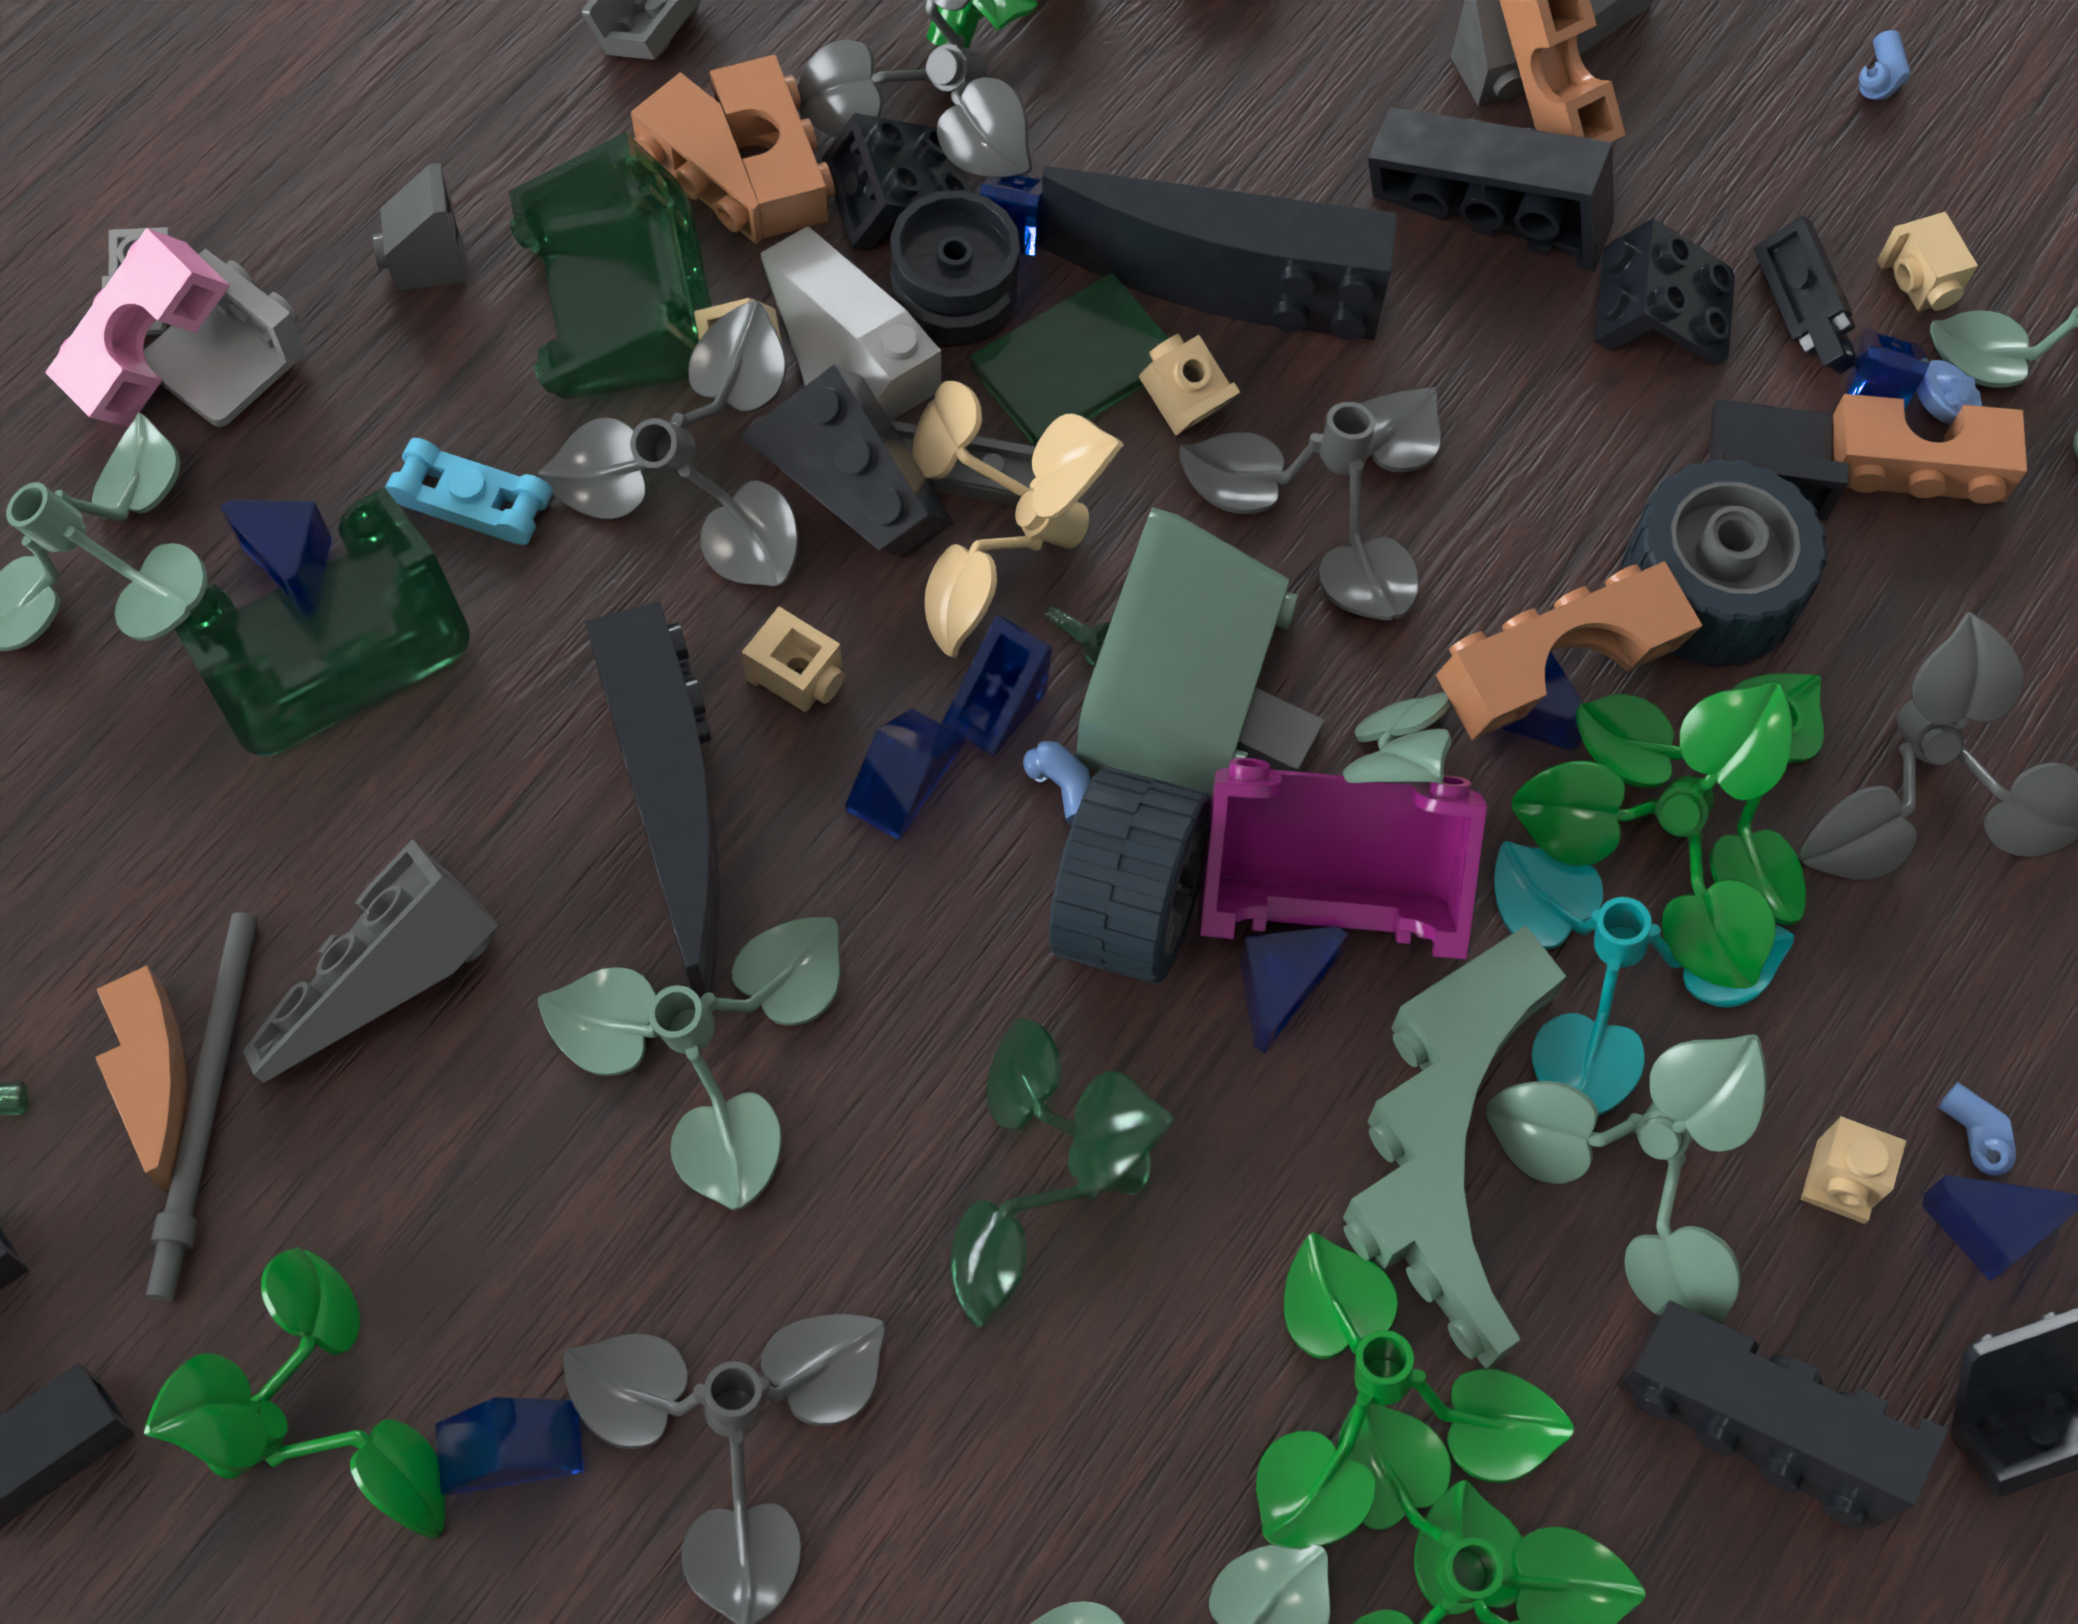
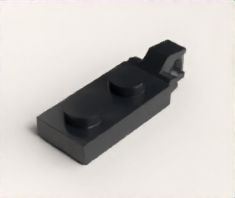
M1801 216L1756 245L1754 251L1792 339L1801 344L1806 354L1812 355L1817 352L1822 365L1825 368L1830 367L1835 370L1837 375H1840L1859 363L1852 343L1846 336V333L1856 328L1851 317L1853 313L1813 222L1805 216Z

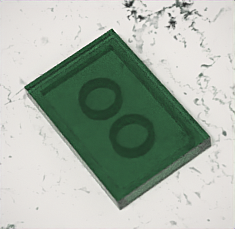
M1111 273L970 355V369L1036 447L1045 430L1058 417L1065 414H1076L1090 419L1142 388L1144 385L1138 376L1153 362L1149 352L1169 338Z

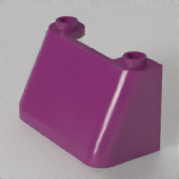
M1231 759L1229 768L1217 770L1214 778L1198 899L1200 936L1234 939L1236 923L1245 919H1251L1252 930L1265 931L1266 921L1394 932L1397 943L1410 944L1411 932H1413L1419 938L1431 939L1433 941V956L1467 959L1487 810L1486 802L1481 794L1471 790V782L1457 776L1444 775L1441 784L1436 782L1421 783L1410 781L1347 783L1344 777L1340 775L1271 770L1269 763L1259 759Z

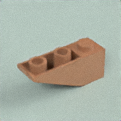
M680 72L631 111L635 139L633 140L634 147L648 165L652 167L660 166L671 175L679 188L689 198L694 200L699 198L712 208L726 228L732 232L740 231L757 245L763 240L759 204L721 104Z

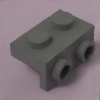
M589 0L582 9V15L607 55L655 60L658 55L668 48L670 40L686 19L696 12L701 0Z

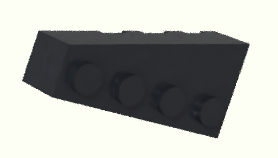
M1390 107L1368 156L1373 197L1443 220L1448 213L1462 217L1468 225L1473 227L1472 231L1492 238L1496 229L1529 240L1526 246L1527 250L1547 257L1551 248L1578 257L1575 266L1591 272H1595L1614 223L1612 142L1538 131L1532 128L1488 123L1476 119L1469 120L1427 113L1425 111Z
M1671 1300L1653 1316L1618 1385L1620 1388L1633 1394L1632 1401L1638 1408L1662 1420H1670L1671 1417L1696 1430L1695 1438L1705 1447L1725 1456L1738 1454L1759 1466V1475L1768 1483L1787 1492L1797 1493L1801 1490L1824 1503L1822 1508L1824 1513L1836 1522L1849 1528L1860 1530L1866 1527L1871 1530L1915 1506L1949 1429L1925 1418L1922 1419L1918 1430L1885 1414L1889 1401L1861 1388L1858 1395L1847 1392H1835L1822 1386L1823 1381L1818 1375V1368L1794 1357L1790 1359L1774 1355L1769 1360H1766L1756 1355L1759 1345L1755 1339Z

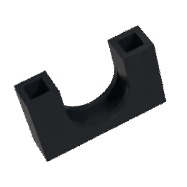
M0 1226L1 1290L29 1271V1269ZM80 1363L74 1365L17 1406L0 1414V1528L135 1434L100 1378Z

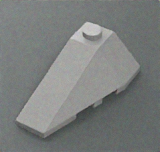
M809 226L760 253L779 314L783 318L790 339L791 350L800 368L805 386L833 364H836L863 376L889 420H894L935 395L936 390L941 385V350L904 307Z

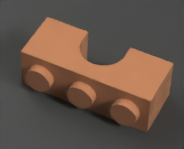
M1500 0L1535 129L1575 137H1588L1606 142H1613L1625 136L1612 81L1599 80L1592 76L1585 68L1578 52L1577 35L1597 26L1590 0Z
M775 54L711 70L713 98L721 104L737 149L747 146H763L770 149L763 154L742 159L759 204L762 238L766 239L800 230L807 226L811 227L829 222L827 198L835 196L834 184L827 163L817 164L813 154L818 152V145L810 119L800 120L797 109L801 108V101L793 75L783 76Z
M1844 394L1832 415L1831 461L1849 463L1848 485L1846 488H1851L1856 492L1889 491L1910 493L1918 498H1933L1936 496L1965 498L1980 504H1989L1997 501L2006 502L2027 472L2023 410L1963 405L1945 433L1944 442L1937 443L1920 438L1909 428L1905 420L1904 399Z

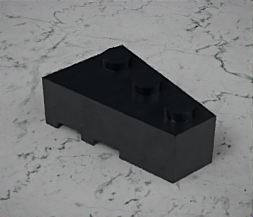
M833 364L740 435L879 551L907 558L954 524L863 376L836 364Z

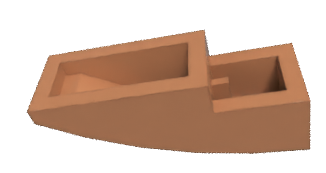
M148 965L97 988V992L121 1045L95 1058L145 1173L165 1192L170 1189L188 1110L187 1069L179 1026L167 992Z

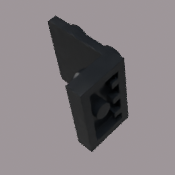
M854 113L822 157L823 162L827 163L832 176L835 198L852 248L872 251L899 214L917 199L937 191L964 190L971 192L964 171L954 165L943 153L939 144L936 127Z
M1723 399L1715 401L1711 415L1710 460H1741L1751 462V465L1760 468L1766 467L1777 472L1779 477L1787 482L1791 481L1801 490L1800 493L1807 501H1811L1818 512L1817 517L1819 520L1827 521L1848 485L1849 463L1831 461L1832 416L1828 413Z

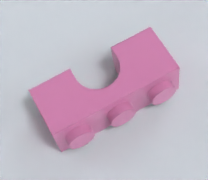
M146 228L139 240L130 247L126 258L106 287L97 294L93 305L73 334L64 341L58 355L45 373L89 417L129 427L137 413L142 410L162 382V379L148 366L143 352L144 339L151 325L159 321L197 333L230 285L186 242Z

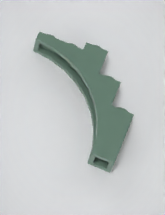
M1526 925L1400 1006L1391 1027L1394 1032V1044L1402 1058L1410 1066L1417 1067L1419 1065L1423 1071L1377 1100L1367 1121L1371 1126L1369 1135L1375 1148L1385 1160L1390 1163L1396 1160L1400 1167L1352 1198L1343 1216L1347 1223L1344 1226L1345 1235L1353 1249L1362 1259L1368 1261L1372 1258L1383 1271H1386L1402 1259L1407 1261L1410 1266L1406 1268V1272L1413 1287L1427 1302H1432L1433 1300L1437 1302L1451 1321L1448 1324V1331L1454 1343L1469 1359L1477 1357L1485 1369H1489L1508 1356L1521 1339L1491 1291L1472 1240L1464 1192L1466 1134L1477 1089L1491 1061L1521 1025L1554 999L1567 977Z

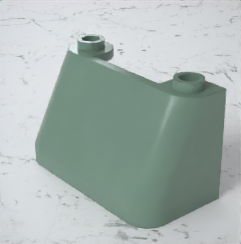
M1152 507L1086 692L1079 720L1076 758L1084 763L1087 768L1099 771L1106 766L1206 792L1212 799L1216 771L1222 768H1229L1231 759L1247 758L1248 756L1247 752L1237 750L1240 734L1270 640L1274 637L1277 627L1289 629L1299 595L1288 592L1290 579L1180 515Z

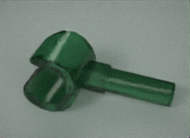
M1054 605L1050 606L1045 614V618L1084 644L1086 660L1095 667L1101 652L1097 642L1105 640L1110 623H1102L1095 628H1091Z

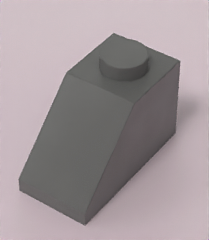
M441 163L429 164L380 208L382 233L373 234V247L377 266L379 269H389L396 291L466 282L461 234Z

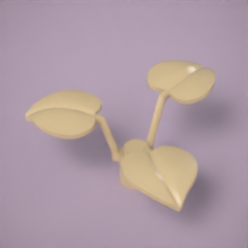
M946 381L936 390L935 399L929 402L917 425L912 448V456L925 478L939 480L949 474L957 459H959L963 464L1019 495L1021 498L1016 507L1015 519L1025 533V536L976 540L970 550L958 544L951 545L940 556L933 567L925 591L926 620L929 630L941 650L946 655L957 658L962 643L983 619L996 591V566L994 560L986 552L1014 548H1029L1038 551L1043 541L1064 549L1076 547L1084 538L1089 524L1087 507L1077 501L1102 474L1124 444L1085 417L1076 414L1062 415L1049 425L1036 445L1032 457V469L1036 478L1031 481L1030 488L968 452L965 447L975 438L981 427V406L971 388L956 381Z

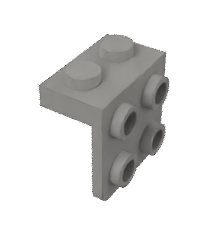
M205 248L198 255L230 285L197 333L171 326L143 352L148 366L162 379L160 384L212 425L222 427L229 424L306 354V351L294 323L298 320V316L292 306L279 294L272 292L267 295L257 288L251 276L238 263L230 260L225 264Z

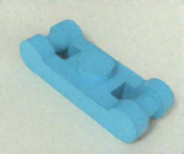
M420 438L409 440L402 454V459L405 463L401 471L392 473L384 487L386 496L403 507L519 545L529 543L536 529L533 519L537 511L546 509L553 495L552 487L541 478L529 474L519 477L443 452L431 442ZM426 475L440 479L435 489L422 484ZM504 500L514 503L511 509L499 510Z

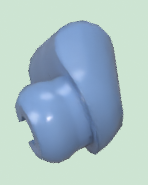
M1895 30L1884 31L1874 38L1873 47L1877 58L1875 67L1868 71L1865 66L1859 74L1860 91L1863 96L1870 100L1878 101L1889 98L1910 77V69L1901 35Z
M1041 741L1038 743L1037 748L1030 749L1025 753L1023 759L1024 769L1030 778H1034L1038 782H1043L1050 778L1061 787L1066 823L1072 825L1081 799L1090 785V771L1084 763L1060 743Z
M1956 1082L1943 1098L1938 1108L1966 1127L1971 1158L1974 1165L1981 1172L1988 1175L2006 1173L2012 1168L2016 1160V1148L2010 1119L1964 1085Z

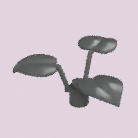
M926 0V13L948 40V44L938 46L931 52L925 69L880 71L874 73L873 53L866 44L854 40H839L824 46L816 52L802 72L798 84L801 101L799 113L804 118H809L811 123L826 135L837 138L854 113L880 117L883 109V97L877 86L878 83L930 81L937 89L952 92L951 99L955 106L946 110L939 118L937 135L943 153L954 165L972 174L996 178L1018 176L1032 170L1028 147V120L1021 97L1006 81L986 77V63L982 55L975 49L963 47L964 37L956 34L938 11V6L946 10L959 11L965 8L970 0Z
M751 301L734 308L715 322L694 348L689 364L690 384L698 394L709 398H716L713 403L686 414L675 413L671 422L659 418L646 419L638 424L635 429L618 419L606 417L592 420L581 426L568 438L556 456L538 472V478L546 481L552 487L553 495L572 509L591 517L616 520L634 513L644 504L648 494V485L642 470L650 468L669 475L680 474L717 498L724 505L712 511L706 517L702 526L701 549L708 564L724 578L737 583L779 587L785 583L795 565L799 548L798 523L790 502L774 486L758 480L744 484L732 498L728 492L693 468L691 464L695 458L696 444L693 436L686 429L690 424L722 412L727 402L735 409L743 412H752L772 402L781 391L787 374V360L782 342L765 307L757 301Z
M1436 388L1395 392L1367 400L1360 404L1342 402L1334 405L1327 414L1323 434H1311L1307 447L1285 471H1283L1284 457L1280 449L1268 438L1259 434L1248 432L1226 433L1195 444H1181L1179 457L1191 485L1214 506L1237 514H1256L1274 507L1279 493L1277 484L1287 485L1291 483L1316 453H1320L1325 466L1330 471L1340 475H1350L1349 542L1351 547L1341 546L1333 548L1323 557L1318 571L1322 591L1333 604L1343 610L1374 619L1387 621L1400 619L1412 608L1418 590V573L1411 555L1402 545L1391 538H1375L1364 544L1361 540V476L1364 464L1371 456L1378 466L1392 472L1417 471L1426 467L1435 459L1441 441Z
M1967 612L1954 632L1926 659L1915 676L1912 685V699L1900 709L1897 717L1898 728L1907 740L1898 749L1903 757L1902 802L1900 803L1896 793L1886 786L1868 787L1849 795L1818 823L1806 839L1799 853V858L1804 865L1852 880L1879 878L1900 866L1913 850L1917 838L1914 826L1905 818L1912 814L1916 808L1917 758L1926 763L1943 765L1957 757L1995 797L2002 800L1987 813L1983 821V827L1990 840L2006 853L2025 857L2041 856L2061 850L2078 839L2077 770L2062 763L2039 764L2022 772L2015 779L2009 791L1977 761L1963 744L1964 735L1962 729L1967 726L1969 718L1979 722H1990L2001 718L2013 707L2022 691L2024 675L2021 663L2012 646L1996 628L1976 614Z
M831 1314L806 1318L791 1323L772 1336L761 1354V1368L765 1377H759L757 1372L745 1363L726 1362L715 1367L707 1376L705 1384H697L693 1389V1393L681 1402L677 1401L682 1397L687 1388V1368L678 1349L660 1337L648 1334L620 1335L591 1345L570 1347L564 1351L565 1381L572 1404L588 1429L607 1444L623 1449L650 1447L656 1444L664 1435L668 1414L682 1417L700 1404L704 1405L705 1418L710 1428L719 1435L729 1437L734 1511L719 1508L709 1510L700 1515L684 1536L681 1548V1563L684 1576L695 1594L707 1605L735 1624H758L780 1606L793 1585L798 1572L801 1554L799 1531L795 1521L784 1507L779 1504L765 1503L747 1510L743 1435L752 1431L758 1424L762 1414V1397L774 1403L780 1402L787 1397L792 1413L799 1420L815 1426L838 1425L847 1422L859 1414L869 1402L876 1386L879 1357L885 1330L882 1320L861 1315ZM769 1381H770L773 1385H775L776 1388L770 1386V1385H769Z

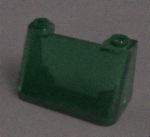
M624 132L510 190L509 196L513 217L510 218V228L515 239L524 249L530 248L544 260L558 342L555 340L549 341L538 349V360L535 362L534 367L542 387L548 393H554L558 397L568 400L689 379L690 358L699 342L694 311L712 307L693 211L679 181L627 132Z
M385 487L357 500L341 516L338 530L347 554L239 609L235 608L232 600L221 587L207 583L205 593L199 604L191 609L187 619L174 629L237 740L246 751L260 756H270L282 752L447 666L459 658L467 648L470 638L468 624L435 553Z

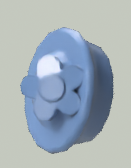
M1932 360L1924 366L1923 374L1917 382V394L1923 406L1939 421L1951 425L1963 405L1982 406L1980 391L1976 389L1975 379L1972 376H1967L1956 366L1943 360Z

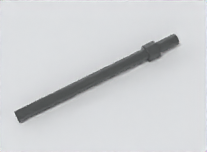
M237 912L231 915L165 1211L156 1215L150 1242L157 1247L145 1295L147 1299L153 1301H174L184 1252L193 1249L198 1220L192 1216L258 922L257 917L248 913Z

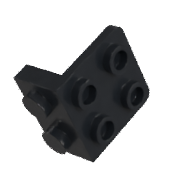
M1655 218L1650 219L1624 236L1616 238L1604 247L1601 259L1602 269L1599 298L1596 307L1597 318L1594 342L1609 351H1613L1645 332L1655 329L1713 365L1728 359L1735 284L1734 272L1728 264Z
M2078 1308L2065 1313L2059 1311L2048 1313L2033 1324L2002 1335L1998 1333L1985 1335L1976 1340L1963 1355L1951 1435L1997 1498L2078 1469Z

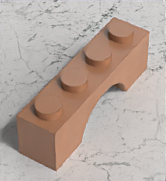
M1664 561L1641 571L1638 564L1628 566L1605 581L1606 587L1590 593L1587 586L1577 588L1558 599L1553 605L1555 609L1539 615L1535 608L1529 609L1503 624V631L1486 638L1484 632L1479 631L1455 643L1449 649L1452 657L1440 669L1436 677L1471 740L1473 741L1524 718L1547 695L1545 665L1548 654L1551 651L1566 647L1591 649L1611 658L1628 672L1675 651L1703 625L1666 562Z

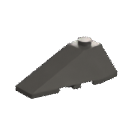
M1464 0L1450 57L1476 104L1479 107L1498 100L1509 101L1525 93L1500 0ZM1590 0L1597 26L1577 35L1579 55L1649 8L1653 0Z
M414 839L380 872L354 903L364 912L349 932L341 937L330 935L318 952L322 956L316 967L317 974L309 984L303 981L292 986L242 1051L253 1075L263 1083L452 975L464 962L468 963L479 957L489 945L492 932L499 924L486 908Z

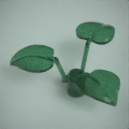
M1024 1017L1018 1018L1013 1022V1027L1006 1032L993 1058L986 1090L988 1107L993 1119L998 1125L1006 1129L1020 1130L1024 1128L1031 1120L1033 1114H1035L1039 1120L1075 1137L1068 1156V1167L1071 1175L1077 1178L1079 1184L1009 1199L1002 1204L1000 1210L994 1202L980 1199L967 1210L960 1221L952 1243L951 1275L959 1304L969 1320L978 1327H984L988 1318L1009 1300L1020 1282L1027 1259L1026 1236L1020 1222L1013 1218L1014 1215L1021 1210L1077 1198L1094 1200L1098 1191L1103 1190L1127 1195L1138 1193L1146 1184L1150 1173V1150L1175 1120L1167 1110L1153 1101L1134 1079L1126 1074L1115 1071H1106L1092 1080L1079 1100L1075 1114V1123L1052 1112L1044 1101L1055 1092L1061 1079L1059 1051L1052 1036L1041 1024Z

